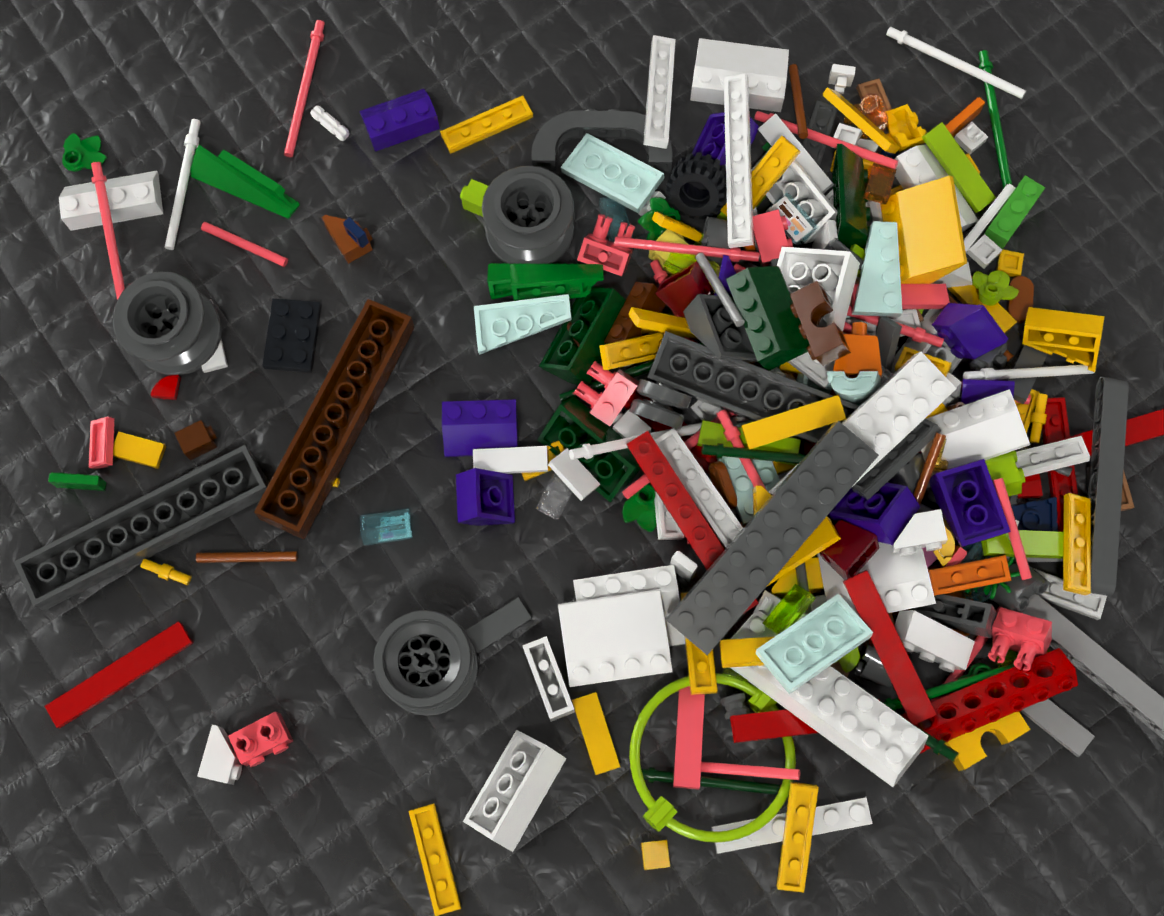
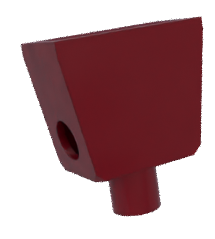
M697 261L663 280L655 293L682 318H685L683 311L698 294L715 295L713 288Z
M840 520L834 527L841 539L821 551L820 556L846 580L856 575L880 547L877 535Z

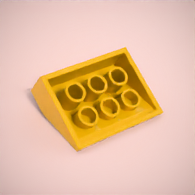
M949 175L896 192L880 203L883 222H897L901 284H931L967 264L953 176Z

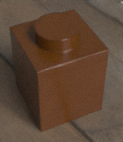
M202 420L174 433L184 455L189 460H193L217 448L214 441L217 435L211 425L206 426Z

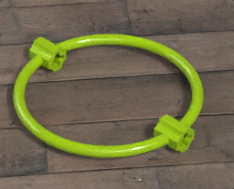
M716 673L717 684L737 688L752 696L747 703L754 712L779 710L776 706L777 702L754 685L737 677ZM689 676L677 679L659 690L648 701L639 714L631 735L630 769L636 789L648 808V811L642 817L658 832L664 826H667L680 835L703 842H729L749 836L760 830L776 816L788 798L790 783L793 780L783 779L773 802L755 820L736 829L717 832L698 830L675 820L673 817L677 811L674 806L662 796L655 801L646 786L640 764L642 735L655 709L673 693L690 686ZM783 737L785 768L795 769L796 754L793 737Z

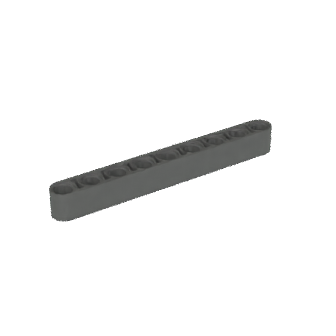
M1100 377L1095 392L1088 498L1091 499V593L1112 596L1116 588L1129 384L1127 380Z

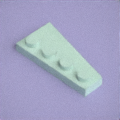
M873 221L870 225L865 258L860 272L861 277L856 291V301L852 315L900 317L903 314L897 222Z
M569 294L474 306L479 355L572 320Z

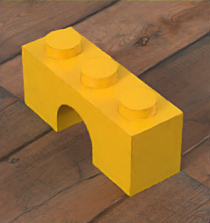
M1015 712L996 722H991L972 732L946 742V745L959 753L953 763L958 771H961L987 757L980 743L984 732L993 733L1003 745L1010 743L1031 729L1020 712Z

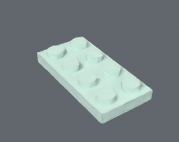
M586 133L561 166L562 173L638 214L664 180L663 172Z
M749 420V421H746V422H743V423L736 424V425H734V426H737V427L742 428V427H741L742 425H745V424H748V423H751V422H754V421ZM725 456L722 459L717 458V461L723 462L727 468L737 496L736 510L742 525L745 526L754 516V486L739 458ZM751 459L766 490H771L780 481L773 462Z
M838 593L756 649V655L790 694L871 638L873 631Z

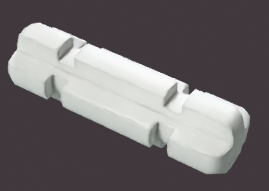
M316 105L310 112L312 117L316 121H320V124L332 134H335L339 140L345 141L350 135L349 130L345 126L340 125V122L328 112H324L325 110L322 107Z

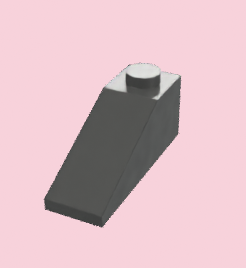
M945 594L934 596L936 604L911 608V610H915L947 627L987 638L992 637V625L997 617V612L992 604Z

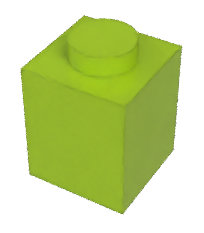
M471 179L468 186L465 185L460 194L463 209L482 216V202L488 186Z

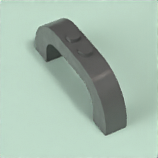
M595 109L569 111L551 118L538 131L532 146V166L556 171V155L559 148L565 142L583 138L588 133L598 139L634 140L646 150L649 166L663 173H671L672 146L670 139L666 149L643 145L646 117L644 114L620 111L618 109H611L609 111H597Z

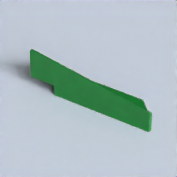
M200 145L196 148L190 171L192 178L287 219L300 206L298 201L284 194L285 189L280 184L224 149L217 157Z
M491 263L488 265L487 282L491 299L513 295L514 301L566 294H569L570 298L586 297L591 292V287L597 281L602 282L604 280L602 264Z

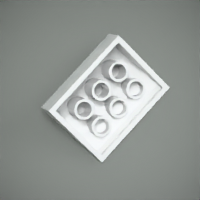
M699 38L690 101L724 105V77L747 73L749 80V108L781 112L786 89L789 50Z
M782 247L777 266L781 269L790 294L818 281L825 289L834 310L821 318L819 327H826L835 323L843 332L860 265L858 260L850 251Z
M878 542L880 548L857 574L865 570L868 571L887 612L892 613L936 604L923 549H915L916 553L901 556L900 552L893 553V545ZM818 553L817 557L819 558L826 601L839 593L858 615L843 584L844 579Z
M674 565L573 580L576 601L660 589L669 647L685 644L684 635L666 619L680 603Z
M660 589L558 604L570 687L672 672Z

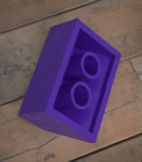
M425 89L359 111L375 152L440 129L437 114Z
M725 112L710 114L692 154L693 156H696V153H702V156L712 155L711 159L715 160L717 158L720 160L719 165L726 167ZM750 117V143L752 144L759 126Z
M516 399L442 402L444 456L465 457L473 456V449L518 447Z

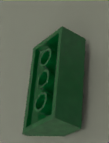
M837 144L832 171V183L834 184L833 206L838 211L835 220L838 240L849 249L852 245L857 244L865 250L870 226H867V221L870 220V207H866V202L869 200V188H865V183L868 180V169H864L861 157L843 144Z
M779 266L746 268L726 279L736 307L745 321L743 325L757 361L766 370L770 371L808 352L807 346L810 345L809 341L803 338L798 326L801 325V321L794 316L790 305L793 304Z
M591 287V292L586 297L576 298L571 307L572 320L562 323L539 367L571 384L579 385L583 381L588 386L593 377L586 373L594 361H597L598 364L602 361L599 345L606 344L604 341L626 300L615 289ZM569 322H571L572 325L570 326L569 331H568V330H567V324H568ZM573 338L580 344L579 347L577 346Z
M572 397L559 405L537 440L544 446L549 445L551 447L549 450L558 456L561 453L558 446H551V443L558 440L564 449L568 448L571 450L581 448L583 444L595 445L624 438L610 426L590 414L591 410L576 397ZM628 448L593 455L590 459L578 458L581 464L600 483L596 491L609 502H612L641 469Z

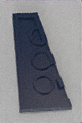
M1057 497L1037 502H1027L1012 507L1015 520L1019 521L1018 530L1058 532Z

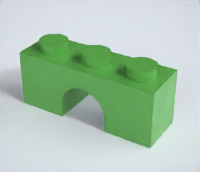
M1025 175L984 234L1003 249L1045 187Z

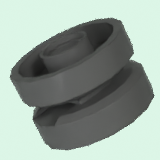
M640 379L636 391L640 395L649 397L650 400L634 399L629 412L681 430L685 418L682 414L674 412L672 406L683 410L688 409L692 397L678 392L674 387Z

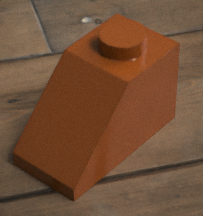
M329 215L322 216L326 229L348 264L373 250L370 244L373 238L367 228L362 230L366 233L369 243L362 248L346 233L343 225L346 219Z

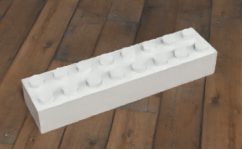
M922 352L914 354L842 422L845 427L879 455L856 483L957 389ZM795 467L787 475H785L771 490L768 491L771 495L777 490V488L783 483V481L789 476V474L795 469Z
M754 612L731 639L775 637L782 631L757 616V613ZM765 665L730 667L892 787L895 786L920 754L928 739L927 734L831 666L790 694Z

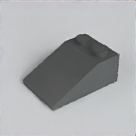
M698 294L683 311L690 332L719 359L757 361L744 325L736 327L717 295Z

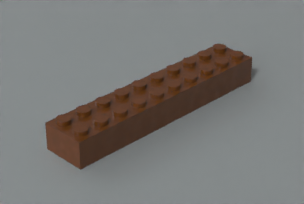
M367 299L254 511L261 521L305 540L414 330L412 317Z

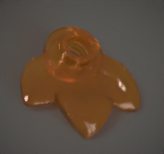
M871 94L864 97L861 103L853 105L882 131L886 129L888 115L883 110L884 102L881 97ZM876 104L875 108L870 110V106ZM846 116L844 117L843 122L845 124L855 125ZM862 131V135H861L860 139H867V138H869V136H867V135Z

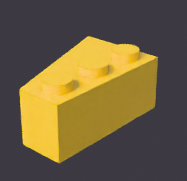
M1028 307L1022 344L1052 355V353L1065 357L1067 362L1073 364L1076 361L1088 366V370L1095 372L1105 316Z

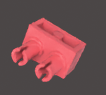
M779 209L753 216V233L758 252H760L759 256L762 267H767L772 259L779 258L782 247H793L791 238L786 239L784 230H788L785 215L780 216Z
M598 214L593 234H588L584 237L577 260L586 264H602L603 270L622 276L627 270L633 249L614 246V242L608 241L606 237L613 219L609 216L605 218L606 215ZM621 222L617 237L631 238L635 226L630 224L627 228L628 223Z
M594 361L586 374L605 385V391L599 394L581 381L573 394L591 405L590 408L592 410L590 414L611 426L637 388L639 381L621 369L617 373L615 371L612 373L609 370H603V366Z
M1001 607L992 625L993 646L988 653L989 659L995 662L997 656H999L997 662L1003 663L1008 650L1018 652L1014 666L1021 670L1024 663L1023 671H1029L1034 657L1036 658L1047 653L1052 641V622Z
M276 711L228 736L240 764L250 765V767L264 762V757L272 752L274 755L282 753L289 748L288 744L293 742L282 715Z

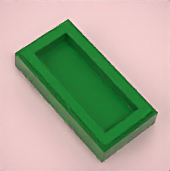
M51 472L48 482L56 488L105 491L107 484L98 475Z

